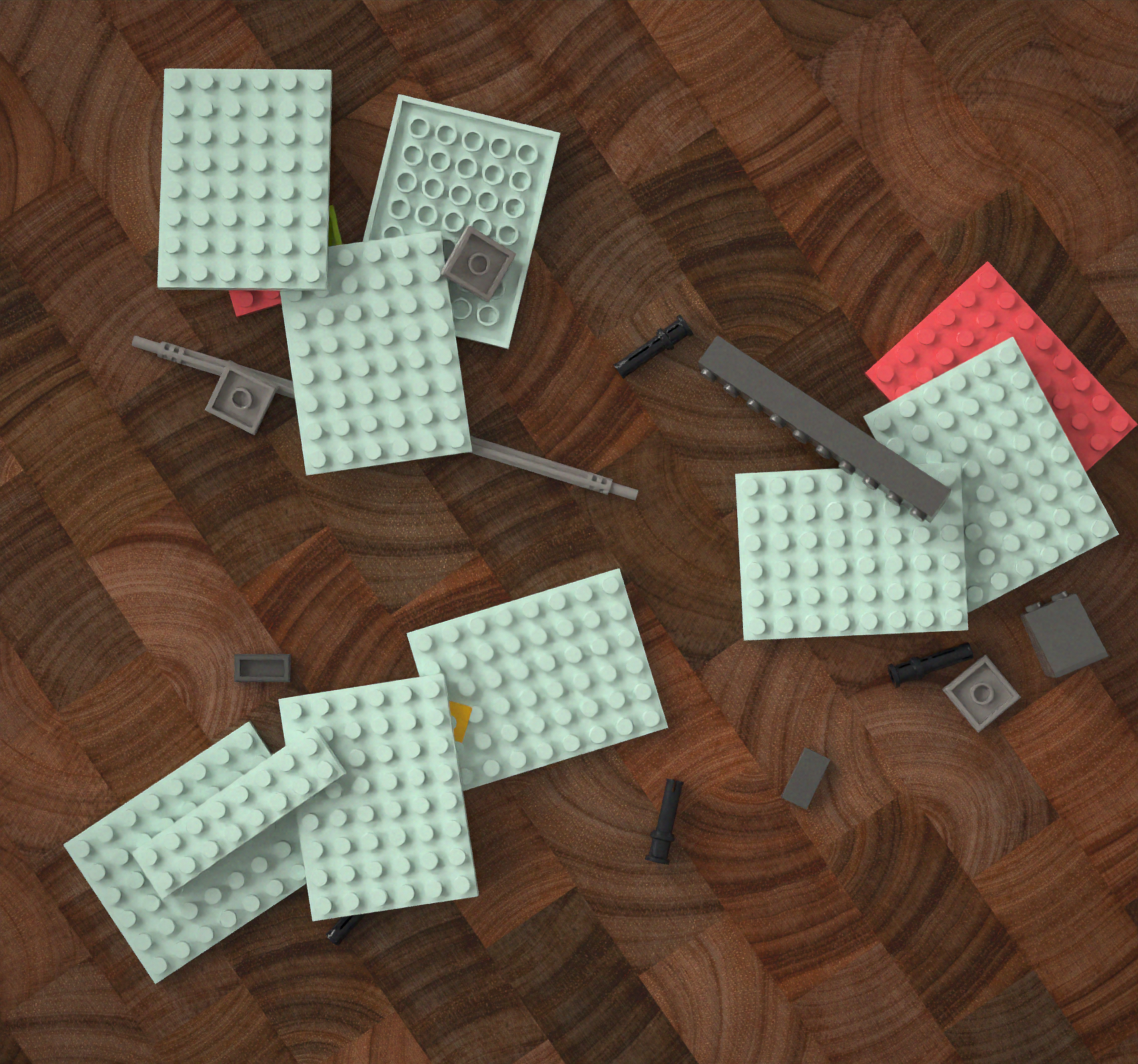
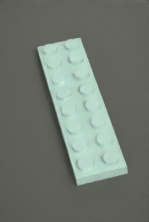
M316 726L312 727L132 852V855L161 899H164L347 772Z

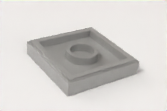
M467 225L440 274L484 301L490 302L516 253L472 226Z
M229 360L205 410L255 435L279 385Z
M986 654L981 656L942 689L978 733L1021 698Z

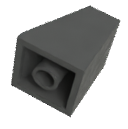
M1066 590L1050 596L1052 601L1043 605L1041 601L1035 602L1025 607L1026 612L1019 614L1045 676L1058 678L1108 657L1107 651L1076 593L1067 594Z

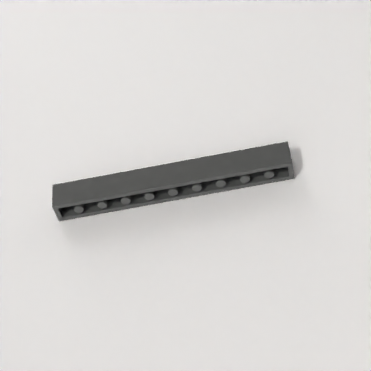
M718 335L698 361L699 369L701 370L700 374L712 383L715 380L724 385L723 389L734 398H737L739 395L747 401L746 405L757 413L763 411L770 416L769 420L779 428L787 427L793 431L792 435L798 441L804 444L808 441L817 447L815 451L826 459L832 457L840 463L838 466L850 475L856 473L863 478L862 482L867 487L875 491L877 488L887 494L885 497L896 506L902 504L910 509L909 513L915 519L921 522L926 520L931 523L949 498L951 489Z

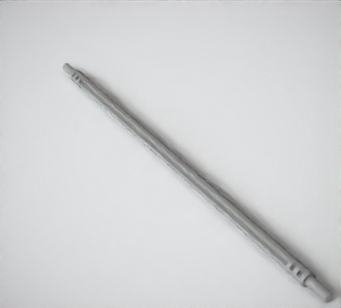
M134 336L132 341L133 347L156 353L157 357L221 376L228 362L164 341L158 343L139 336ZM242 366L278 384L277 394L295 399L293 381ZM470 436L472 452L469 453L606 495L612 493L636 500L637 489L612 482L613 479Z

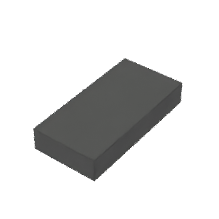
M234 654V682H291V654Z
M804 747L781 798L807 810L831 759Z

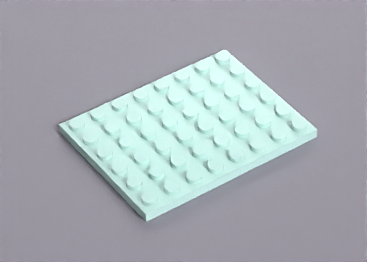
M164 70L157 281L159 290L327 291L332 110L331 70Z
M398 94L363 242L441 231L446 264L467 225H470L516 253L490 302L484 301L448 279L456 337L509 349L560 133Z
M441 231L329 246L327 291H280L307 476L472 452L448 278L440 274L445 266Z
M1014 337L997 344L863 416L875 440L911 464L960 462L968 613L1119 535Z
M960 462L913 464L951 489L949 498L931 523L926 520L921 522L910 515V509L902 504L896 506L885 497L886 493L878 488L876 491L870 489L862 482V477L856 473L850 475L841 468L735 474L744 640L968 630Z
M619 568L406 633L419 676L445 673L449 700L472 707L463 742L455 741L463 791L668 728ZM451 715L454 729L457 722L455 717Z
M445 673L278 699L285 746L316 726L347 772L295 808L312 921L479 896Z
M251 721L64 844V847L155 984L306 884L295 809L164 899H161L132 855V852L273 755Z

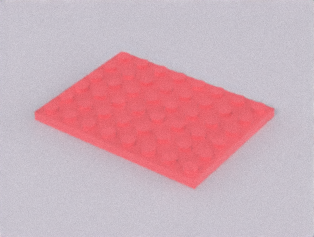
M988 261L864 373L886 399L891 402L997 344L1014 337L1085 472L1138 425Z

